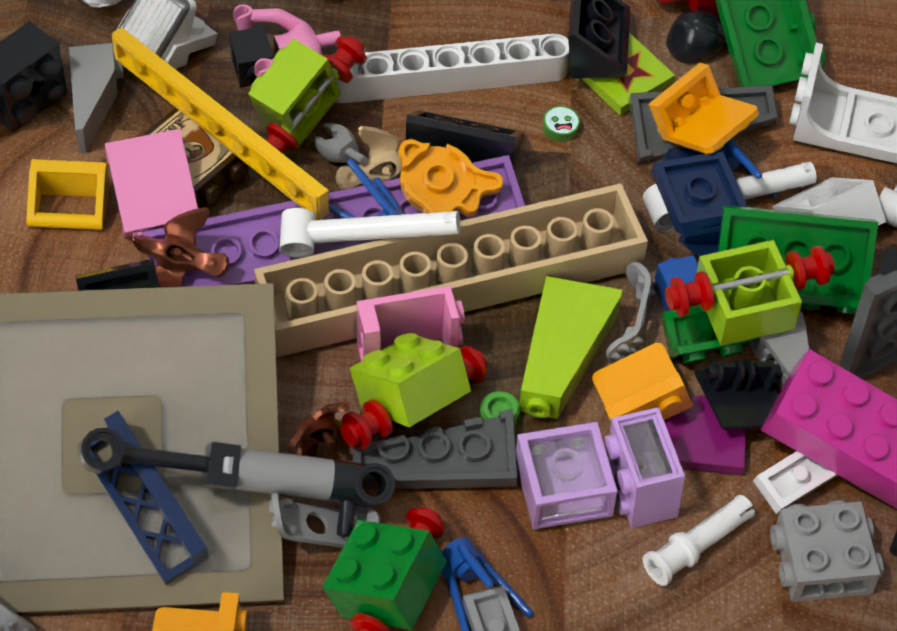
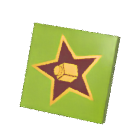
M629 33L627 74L623 77L583 78L582 80L614 111L622 115L630 110L628 101L630 93L660 92L674 84L675 74Z

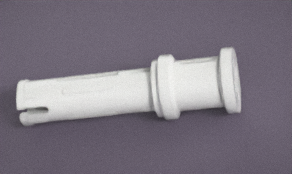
M737 495L732 501L688 532H678L671 535L669 543L656 552L648 551L644 554L643 565L648 575L661 586L668 585L672 581L674 574L684 567L689 568L696 565L703 551L748 519L755 516L754 509L745 511L753 506L752 503L745 496Z

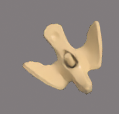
M359 127L358 134L362 142L368 144L370 151L368 162L365 165L359 164L358 166L372 182L376 177L380 178L382 182L400 178L401 163L398 158L400 141L398 137L374 127ZM343 166L337 170L335 178L340 189L354 188L362 184L349 166Z

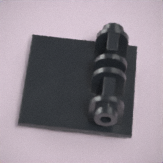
M735 360L733 362L712 361L710 365L704 367V370L695 371L694 374L722 429L762 428L778 397L773 383L775 380L780 379L782 371L780 365L775 364L772 360L755 361V363L751 360H745L743 363L740 360Z

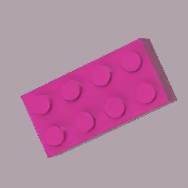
M808 349L791 370L761 431L897 509V399Z

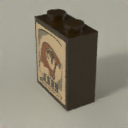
M175 107L142 136L176 129L181 130L197 207L211 206L219 200L223 192L234 183H239L249 171L248 165Z

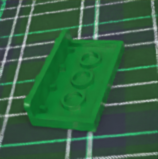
M715 0L739 87L772 85V88L799 82L800 77H808V75L801 74L806 52L814 53L817 40L815 36L816 20L814 14L808 11L806 0ZM822 48L820 65L824 71L826 57Z
M723 205L718 252L774 240L785 263L788 252L796 251L802 258L809 256L812 247L821 246L825 252L831 254L835 271L833 275H830V281L826 285L820 286L814 279L806 281L805 288L797 291L802 301L801 308L821 310V305L837 306L836 311L856 314L863 287L871 279L878 221L874 219Z

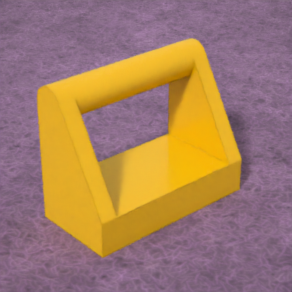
M32 159L29 171L27 227L103 230L110 192L107 163ZM41 195L96 197L95 215L39 212Z

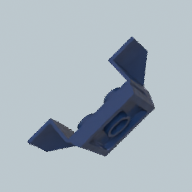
M690 148L669 149L659 162H654L651 174L677 233L681 234L678 241L698 257L718 252L723 205L747 207L723 151L703 154Z

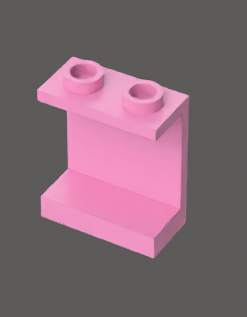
M180 129L105 143V155L107 164L110 166L124 237L140 236L142 232L164 228L166 222L177 215L198 209Z
M451 286L357 301V348L360 360L363 361V357L370 352L388 347L394 343L398 336L407 333H415L417 336L430 340L443 339L444 344L457 348L463 346V334L460 324L465 323V316L461 300L455 301Z

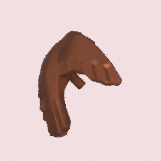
M207 207L187 211L167 221L164 226V239H156L145 235L132 237V243L138 251L157 260L155 268L159 288L182 287V279L185 278L188 272L199 271L220 278L229 270V257L225 253H207L196 247V234L210 217Z
M345 402L332 403L322 407L313 415L303 418L296 426L287 451L293 452L296 446H298L296 455L315 457L320 443H326L329 448L334 447L336 444L335 438L343 439L340 431L342 420L335 419V413L350 411V404Z

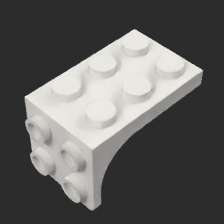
M816 42L814 53L806 52L801 74L808 75V77H800L795 101H799L801 104L794 103L789 122L790 125L796 126L793 140L897 163V98L843 86L830 79L820 65L823 44Z

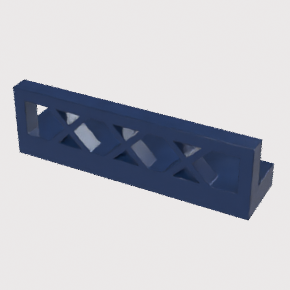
M119 411L104 418L106 427L120 435L124 445L142 448ZM95 440L91 442L89 448L90 454L92 458L96 461L98 460L96 459L91 450L103 444L105 442L103 440ZM122 462L121 466H115L109 470V472H114L112 481H110L106 473L96 474L165 585L209 559L207 547L154 466L128 463L131 468L122 467ZM120 474L139 479L141 487L138 499L119 495L116 488ZM146 492L153 502L144 501ZM126 505L135 506L133 516ZM142 508L159 511L162 515L163 521L159 534L141 530L138 520ZM167 526H169L175 537L165 535ZM148 539L157 541L155 550ZM163 542L181 545L189 558L167 571L160 560Z

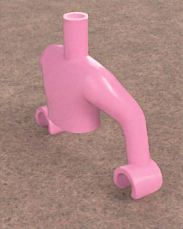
M241 4L236 6L233 11L234 21L238 30L254 28V23L259 22L277 23L288 31L287 33L273 36L276 54L294 38L323 56L321 48L335 46V41L338 37H341L339 30L316 35L307 22L278 8L252 9L249 5ZM259 59L254 65L255 75L257 77L264 75L274 59Z

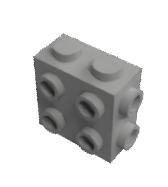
M836 500L826 505L817 506L794 504L780 509L776 525L771 526L770 538L773 549L780 552L782 562L779 563V578L782 587H788L791 602L873 594L879 578L883 577L884 566L881 554L874 551L872 544L874 539L873 522L870 517H865L861 501L847 503L843 500Z

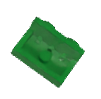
M700 306L690 307L689 314L684 317H679L675 310L661 314L670 359L683 358L684 364L706 360V353L720 351L721 357L740 354L744 352L743 346L754 341L750 339L720 346L709 317Z

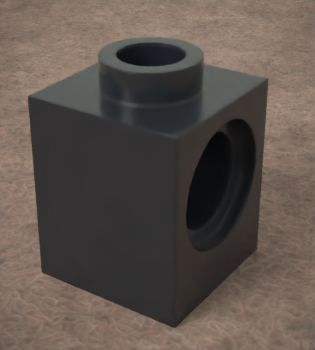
M264 26L229 32L230 54L240 88L252 86L257 78L254 65L259 59H274Z

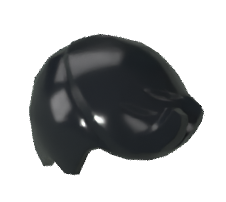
M692 9L680 14L672 24L666 39V46L673 57L679 62L686 64L694 63L704 58L711 60L726 44L721 20L715 14L704 9Z

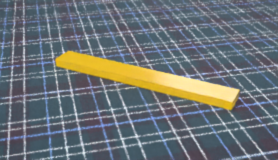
M121 27L112 33L114 56L119 63L297 205L314 212L316 220H322L329 214V190L124 28Z

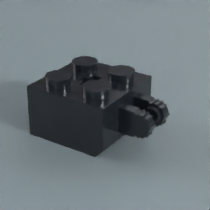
M30 21L0 41V123L11 132H14L23 124L32 121L45 108L58 102L67 93L59 44Z

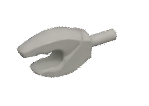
M325 123L323 125L325 132L333 137L331 139L325 140L322 137L315 136L316 149L328 161L346 163L351 158L361 165H365L368 162V158L359 153L358 144L352 132L342 125Z

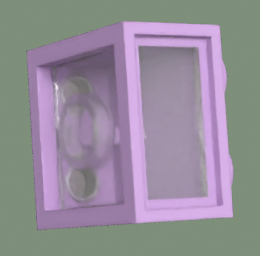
M659 407L611 418L610 435L605 436V446L617 488L616 506L620 515L626 514L631 529L677 518L685 474Z
M598 422L517 435V470L533 530L613 516L617 488Z

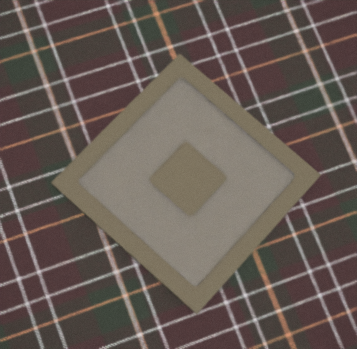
M274 284L0 294V602L16 614L220 605L222 592L239 593L240 604L284 602L282 537L279 535L277 527L271 526L274 512H269L268 510L270 507L268 503L272 498L271 494L237 489L222 490L201 487L202 472L154 466L207 547L209 559L165 585L96 474L87 471L81 466L77 454L78 444L96 428H107L104 418L116 411L120 412L142 448L205 455L207 444L210 442L241 445V448L279 452ZM107 442L91 450L99 462L108 461L112 454ZM123 462L122 467L131 468L128 463ZM105 472L110 481H112L114 472ZM120 474L116 490L120 496L138 499L141 482L137 477ZM146 492L144 501L153 502ZM126 505L133 516L135 506ZM141 508L138 520L141 530L159 534L163 521L160 512ZM167 526L165 535L175 537L169 526ZM148 539L155 550L157 540ZM163 542L160 560L167 571L189 558L181 545Z

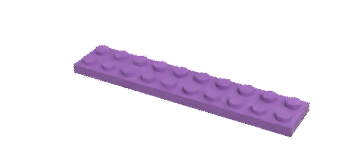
M509 155L472 163L484 171L500 174L504 184L501 192L481 198L478 212L474 217H466L459 212L460 221L525 206ZM400 178L383 181V184L405 214L421 213L405 199L401 190ZM365 186L329 193V204H334L355 217L377 216L383 210ZM288 201L208 218L205 225L199 228L196 234V247L207 253H225L229 257V270L220 278L199 271L188 272L185 278L182 279V287L255 284L254 269L299 259L282 254L279 247L282 212L290 208L301 207L294 201ZM329 211V214L322 220L341 218ZM164 228L142 232V235L164 239L165 230ZM376 240L315 243L312 255ZM147 255L148 260H149V259H153V261H154V263H155V266H156V265H157V260H156L155 258H153V257Z

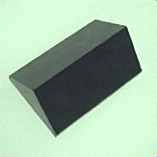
M571 0L568 45L572 79L623 77L627 74L630 6L621 0Z
M422 110L407 115L405 140L414 139L421 143H430V147L439 146L446 148V145L449 144L463 152L472 163L509 155L513 169H515L524 131Z

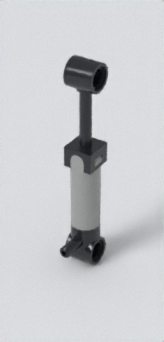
M96 428L81 440L77 449L78 460L81 466L95 474L105 473L115 466H121V463L124 462L202 472L201 487L237 489L269 494L278 492L279 495L340 502L336 533L340 537L350 536L354 528L356 505L372 507L382 504L393 495L395 489V478L391 470L379 463L364 464L241 448V445L210 442L205 447V455L126 446L120 435L114 430ZM95 440L107 442L112 453L110 459L106 462H99L93 459L89 449L91 442ZM366 474L374 476L378 481L379 489L375 496L368 495L362 488V481Z

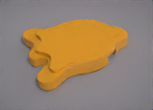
M408 139L399 146L398 158L401 163V190L405 199L421 213L458 211L466 217H474L478 212L482 197L496 195L502 190L504 181L500 174L477 168L463 152L449 144L446 145V148L439 146L430 147V143H421L414 139Z

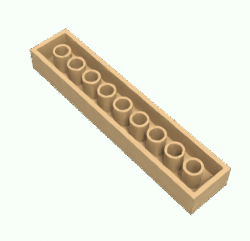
M620 183L460 221V234L381 239L254 269L255 284H274L277 358L357 338V301L451 286L454 300H461L464 312L541 294L546 276L586 283L626 273L627 265L634 261L644 266L648 240Z

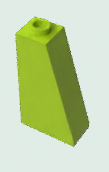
M546 276L521 388L520 412L528 413L536 418H559L618 319L622 296L621 289Z

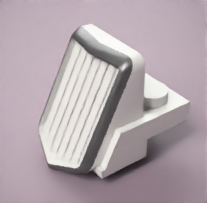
M135 0L117 30L121 27L124 28L174 69L186 66L190 53L214 46L218 34L207 26L202 19L195 16L197 6L194 0Z

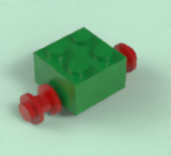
M427 507L410 509L405 516V522L409 528L364 520L357 521L322 586V589L340 616L352 619L350 626L353 631H390L387 626L413 630L447 562L434 540L441 538L445 531V525L437 512Z

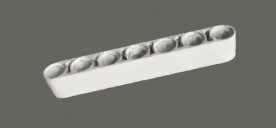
M544 34L366 52L367 61L364 65L354 64L350 69L353 79L349 83L336 80L341 95L335 102L352 103L559 81L566 77L569 70L568 39L560 34Z

